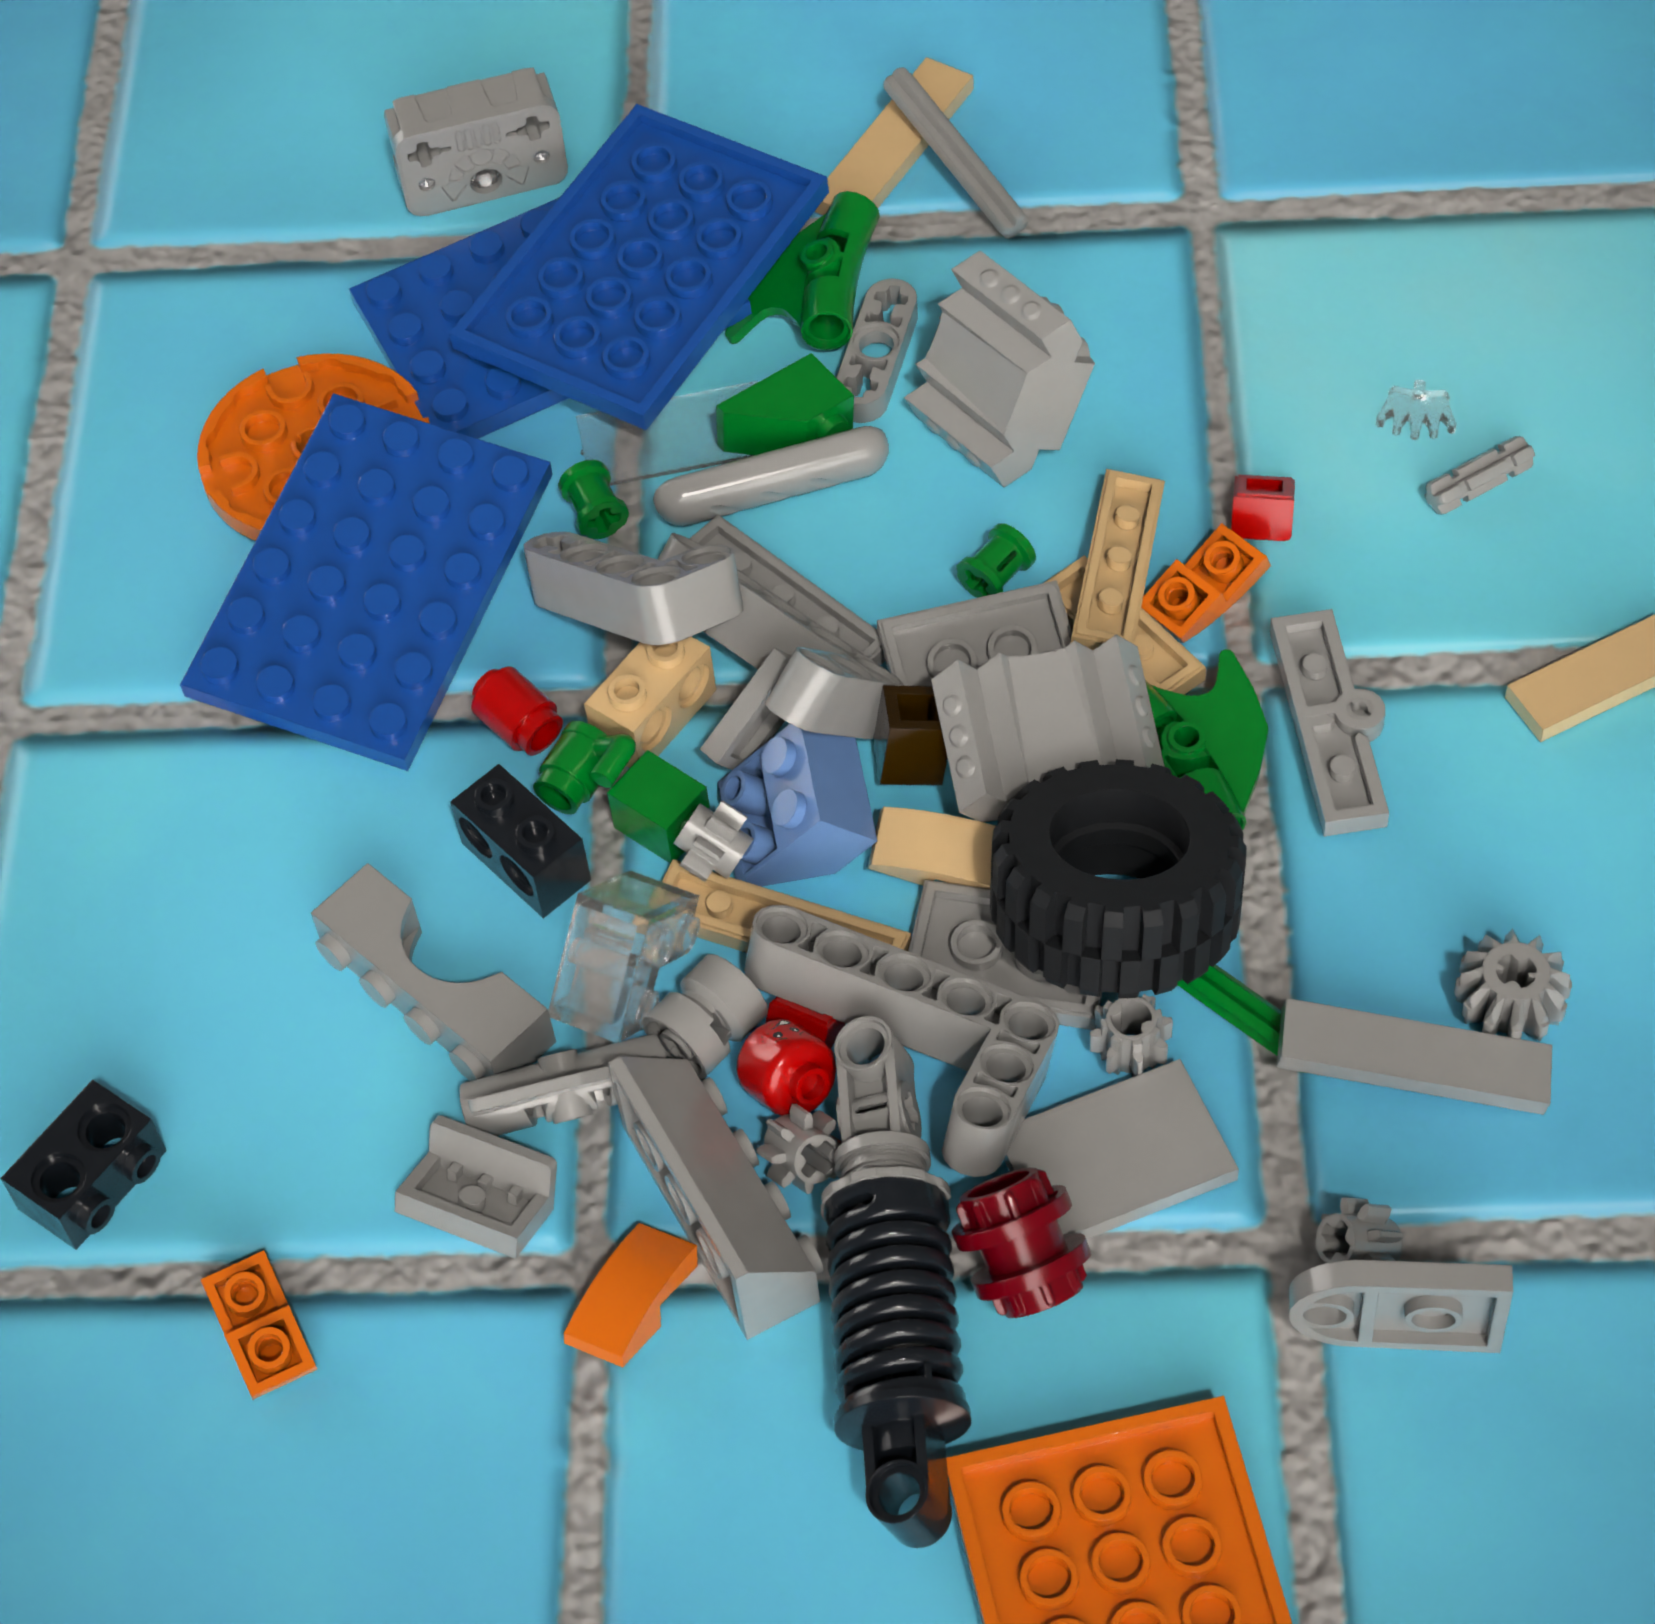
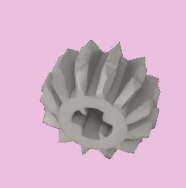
M1513 928L1505 935L1503 944L1486 934L1483 940L1479 942L1478 950L1467 951L1466 955L1461 959L1459 969L1461 975L1456 979L1454 995L1456 996V1001L1463 1003L1462 1016L1464 1017L1465 1024L1484 1022L1483 1033L1495 1035L1499 1031L1507 1033V1037L1521 1039L1522 1032H1525L1540 1042L1543 1036L1547 1035L1549 1024L1559 1025V1022L1565 1017L1567 1009L1565 1000L1569 998L1572 988L1570 975L1562 972L1564 961L1562 960L1561 952L1542 954L1544 944L1540 935L1528 944L1520 943Z

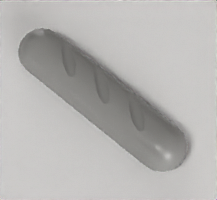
M873 426L857 427L674 477L657 488L654 493L653 502L656 510L664 520L676 526H689L711 520L717 515L721 517L792 496H799L843 482L871 476L883 467L889 453V444L885 433L881 429Z

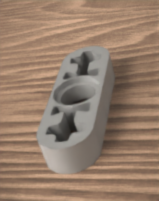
M884 279L876 282L868 289L836 378L854 395L853 422L855 423L871 422L885 413L918 320L917 294L915 289L903 280ZM891 305H895L890 316L891 324L884 322L883 311H888ZM872 343H884L892 348L890 353L877 358L866 356L861 352L864 347ZM863 377L870 379L871 390L865 391L862 397H855L860 394L863 386Z

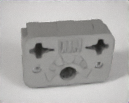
M524 68L512 71V73L448 86L440 90L401 97L392 101L394 108L384 110L386 128L393 149L395 169L409 212L414 215L429 216L560 183L567 175L568 165L560 115L545 73L536 74L534 68Z

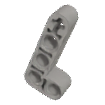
M570 532L546 533L533 537L524 543V553L535 605L644 644L664 645L684 640L733 619L744 610L733 548L727 545L701 546L660 561Z

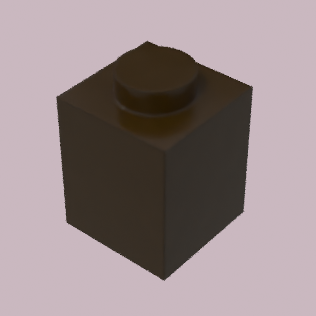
M882 686L873 739L880 784L943 785L948 758L932 686Z

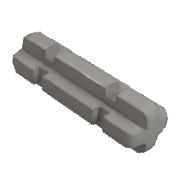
M1521 436L1512 437L1498 445L1499 452L1492 448L1451 470L1453 473L1452 477L1446 473L1428 482L1426 485L1427 493L1425 494L1427 503L1433 507L1437 514H1446L1462 505L1460 499L1463 498V501L1468 502L1508 480L1506 474L1509 473L1511 477L1519 475L1530 469L1534 464L1533 457L1535 453L1532 446L1528 445Z

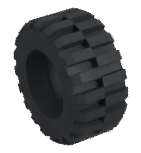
M1116 759L1115 764L1099 765L1098 760L1080 762L1077 769L1069 771L1064 766L1052 770L1043 777V782L1039 783L1034 779L1015 795V798H1012L1005 805L998 816V825L993 829L990 913L991 920L996 925V934L1011 953L1015 952L1014 957L1029 971L1034 973L1037 970H1041L1047 982L1063 989L1067 984L1077 986L1080 993L1084 995L1099 997L1100 992L1118 993V999L1137 998L1140 991L1152 990L1155 995L1172 991L1180 980L1189 984L1205 974L1209 966L1213 967L1221 961L1230 950V943L1237 937L1241 919L1247 849L1243 842L1244 833L1235 816L1229 812L1226 804L1213 791L1205 794L1204 787L1199 781L1186 774L1182 778L1173 776L1170 769L1164 766L1151 764L1150 768L1134 766V760ZM1118 874L1140 879L1116 880L1095 875Z

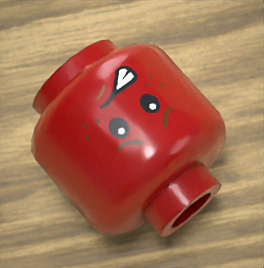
M779 1019L771 1020L761 1025L749 1035L738 1054L736 1071L740 1085L752 1098L771 1112L783 1116L790 1114L792 1104H798L809 1112L818 1108L828 1097L834 1085L837 1067L833 1051L822 1039L796 1022Z

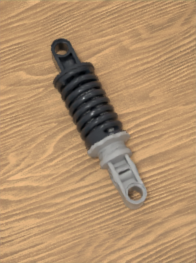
M863 1016L847 1023L835 1040L834 1052L838 1081L836 1113L842 1144L834 1153V1166L839 1180L833 1181L825 1187L821 1193L822 1204L820 1205L821 1215L828 1225L825 1241L829 1250L827 1270L830 1275L829 1296L832 1300L830 1317L834 1326L832 1344L836 1351L834 1357V1370L837 1375L835 1392L841 1402L834 1415V1430L840 1441L864 1452L866 1503L873 1516L902 1544L911 1548H924L936 1543L944 1536L952 1519L945 1444L961 1437L971 1425L970 1406L966 1402L963 1388L958 1384L963 1374V1364L957 1356L961 1349V1339L955 1331L959 1323V1316L954 1307L957 1298L956 1289L951 1282L955 1273L954 1265L950 1258L952 1241L946 1232L950 1224L948 1200L951 1198V1192L948 1183L943 1178L928 1173L931 1166L930 1148L921 1139L922 1126L915 1093L913 1060L883 1020L874 1016ZM878 1054H881L876 1060L869 1063V1061L873 1057H875ZM920 1493L916 1505L909 1512L898 1515L902 1503L911 1495Z

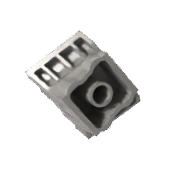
M978 251L951 269L962 288L938 303L942 313L932 344L925 358L915 364L927 382L905 396L904 399L917 418L926 424L933 433L941 436L954 450L962 453L974 466L979 467L1002 487H1006L1032 469L1040 449H1061L1095 363L1090 357L1087 342L1083 337H1080L1072 321L1064 315L1062 308L1058 304L1050 303L1047 297L1039 296L982 251Z
M1117 634L1095 650H1091L1074 640L1068 646L1057 648L1055 651L1024 656H1006L998 653L978 669L960 660H956L931 679L959 813L977 821L990 822L998 820V816L1005 805L1012 798H1015V795L1034 779L1039 783L1043 782V777L1048 772L1063 766L1069 771L1077 769L1080 762L1098 760L1099 765L1115 764L1116 759L1134 760V766L1150 768L1151 764L1164 766L1138 646Z

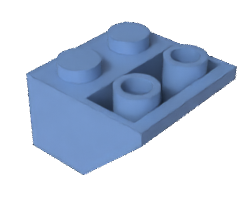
M788 724L718 781L721 801H725L748 817L740 830L754 838L734 869L735 879L762 887L836 874L877 842L856 738L814 733Z

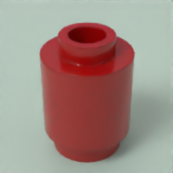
M507 666L499 670L492 669L481 676L476 682L472 691L474 697L471 705L472 713L514 751H525L528 755L534 756L547 749L558 737L563 726V719L557 714L556 704L516 668Z

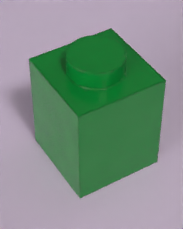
M649 750L607 792L614 828L670 864L673 859L677 860L685 852L673 843L697 806L701 803L710 809L707 787Z

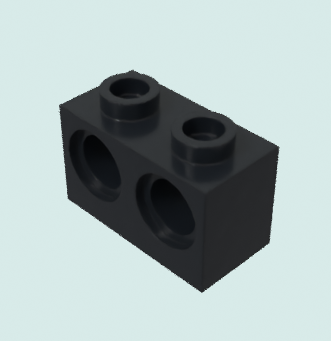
M500 764L496 765L450 801L462 844L543 919L591 881L583 839Z
M92 1079L0 1179L18 1210L77 1250L90 1234L98 1233L108 1224L114 1214L115 1207L136 1184L145 1182L155 1172L160 1158L166 1152V1149L152 1119ZM116 1138H122L114 1146L102 1148L107 1142ZM71 1187H77L70 1195L56 1198L62 1191Z

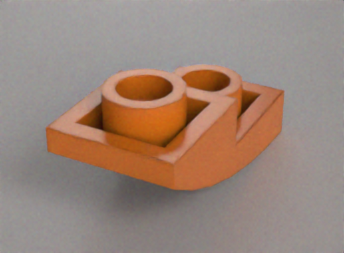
M1221 523L1185 565L1177 559L1143 596L1141 608L1169 633L1185 643L1212 624L1236 603L1271 567V564L1266 555Z
M638 1223L611 1254L585 1292L564 1331V1344L623 1368L661 1327L660 1305L698 1266L697 1245Z
M264 1250L200 1279L253 1400L318 1370Z

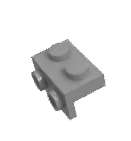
M439 1115L430 1124L429 1152L395 1191V1212L516 1259L554 1210L557 1162L553 1157Z

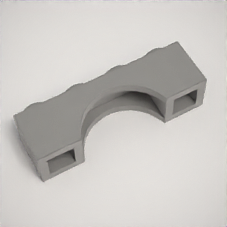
M367 863L311 912L320 938L315 944L325 960L339 971L348 967L359 976L361 986L378 1005L386 1008L389 1004H392L404 1014L406 1024L421 1041L427 1045L437 1041L449 1051L450 1060L468 1080L472 1081L532 1065L556 1043L548 1009L503 972L482 980L454 983L438 980L419 970L412 963V956L422 931L412 898Z

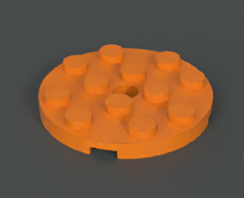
M323 353L296 357L298 365L281 369L267 376L263 368L242 380L211 411L204 424L198 443V469L206 495L216 513L238 533L256 541L333 393L430 424L429 417L423 418L414 403L419 400L418 393L406 379L394 370L367 358L346 354Z

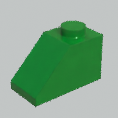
M810 353L716 405L717 445L724 452L758 455L853 429L854 395Z

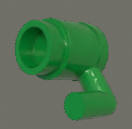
M573 720L566 725L561 733V737L540 766V776L533 785L534 791L545 804L554 810L569 815L575 814L582 803L590 801L599 786L604 788H611L634 755L636 742L633 737L627 734L606 735L591 724Z

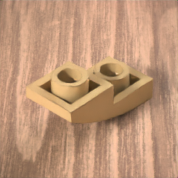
M883 807L880 810L876 827L877 842L872 845L867 869L922 886L925 880L934 881L937 879L946 883L990 889L993 829L996 826L948 814L908 808Z

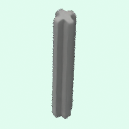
M906 68L895 69L892 75L884 80V90L998 232L1008 239L1015 237L1019 231L1027 226L1028 217L915 77Z

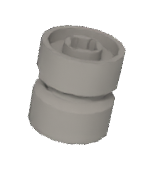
M707 954L680 982L682 994L669 992L642 1020L645 1033L647 1035L654 1033L660 1039L666 1058L688 1059L700 1080H704L730 1053L729 1040L741 1042L768 1014L767 1004L753 982L739 968L715 954Z

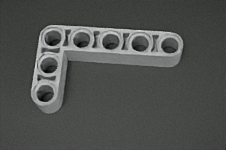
M671 533L657 560L663 561L702 545L682 535ZM737 569L743 612L735 618L703 632L757 669L760 668L774 648L791 655L790 660L765 702L770 711L786 722L814 733L873 739L882 686H903V682Z
M770 905L760 909L755 914L752 922L744 968L745 975L758 989L799 1004L820 1014L830 1015L833 1019L846 1024L863 1016L880 1018L889 1026L903 1046L968 1071L954 1097L942 1147L943 1158L952 1169L963 1175L980 1177L994 1173L1001 1166L1046 1079L1059 1029L1057 1015L1049 1007L1038 1001L794 907Z

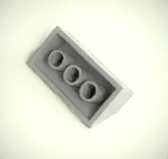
M619 1056L609 1061L608 1065L623 1128L690 1243L697 1245L699 1259L746 1339L748 1340L819 1303L820 1296L816 1275L824 1272L820 1257L814 1245L805 1234L795 1238L785 1221L791 1218L789 1207L775 1182L771 1181L763 1185L754 1170V1167L759 1165L758 1157L745 1132L741 1128L731 1132L722 1117L728 1113L725 1101L712 1078L708 1077L701 1081L688 1059Z

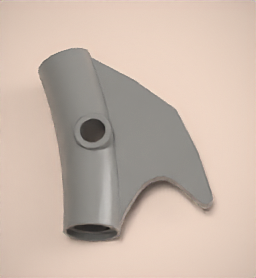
M653 1033L578 1053L577 1049L551 1054L538 1058V1063L464 1082L460 1085V1103L465 1123L468 1126L492 1135L500 1136L534 1127L537 1124V1119L544 1116L547 1122L559 1124L592 1115V1111L598 1109L597 1102L605 1101L608 1106L618 1105L608 1062L619 1056L666 1058L663 1046L658 1036Z

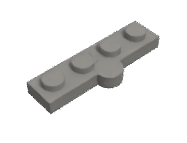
M1332 609L1271 618L1270 636L1324 837L1387 827L1389 810L1370 746V742L1380 736L1384 728L1385 704L1382 698L1375 692L1367 689H1354Z

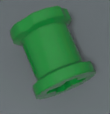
M584 460L574 464L562 474L558 483L562 497L567 502L573 504L578 514L576 524L579 532L594 540L603 539L615 534L619 528L626 524L629 517L626 503L614 495L609 485L611 476L607 466L597 460Z
M998 523L989 531V541L974 557H965L956 565L958 579L963 587L974 597L979 598L1003 592L1004 585L1019 570L1026 571L1035 563L1036 554L1029 540L1014 527Z

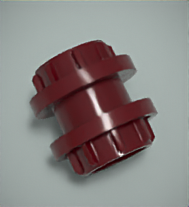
M1028 1167L989 1179L961 1195L959 1198L960 1203L956 1207L960 1222L954 1226L951 1233L959 1251L971 1252L980 1250L985 1266L971 1277L972 1286L979 1300H992L999 1315H1006L1008 1318H1019L1059 1305L1082 1290V1282L1087 1276L1083 1264L1090 1258L1092 1253L1084 1234L1062 1233L1057 1219L1067 1213L1072 1207V1202L1065 1186L1051 1185L1044 1170Z

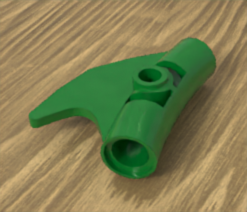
M845 191L835 195L827 213L795 236L749 296L752 314L726 329L725 335L731 344H736L763 319L772 315H784L801 329L802 338L808 345L821 350H832L844 346L850 340L853 333L854 303L863 259L880 218L879 209L866 196L856 192Z
M1225 649L1219 654L1216 684L1212 690L1205 694L1189 696L1158 688L1149 684L1146 680L1145 682L1164 766L1170 769L1173 776L1182 778L1186 774L1199 781L1204 787L1205 794L1213 791L1226 804L1229 812L1238 820L1243 831L1247 823L1245 813L1261 771L1268 738V725L1251 682L1235 654L1231 650Z

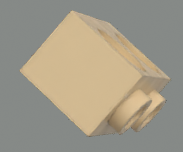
M692 636L664 645H649L639 642L584 703L588 724L600 729L606 735L627 734L633 737L636 742V750L626 765L627 767L631 768L647 750L659 756L716 692L710 646Z

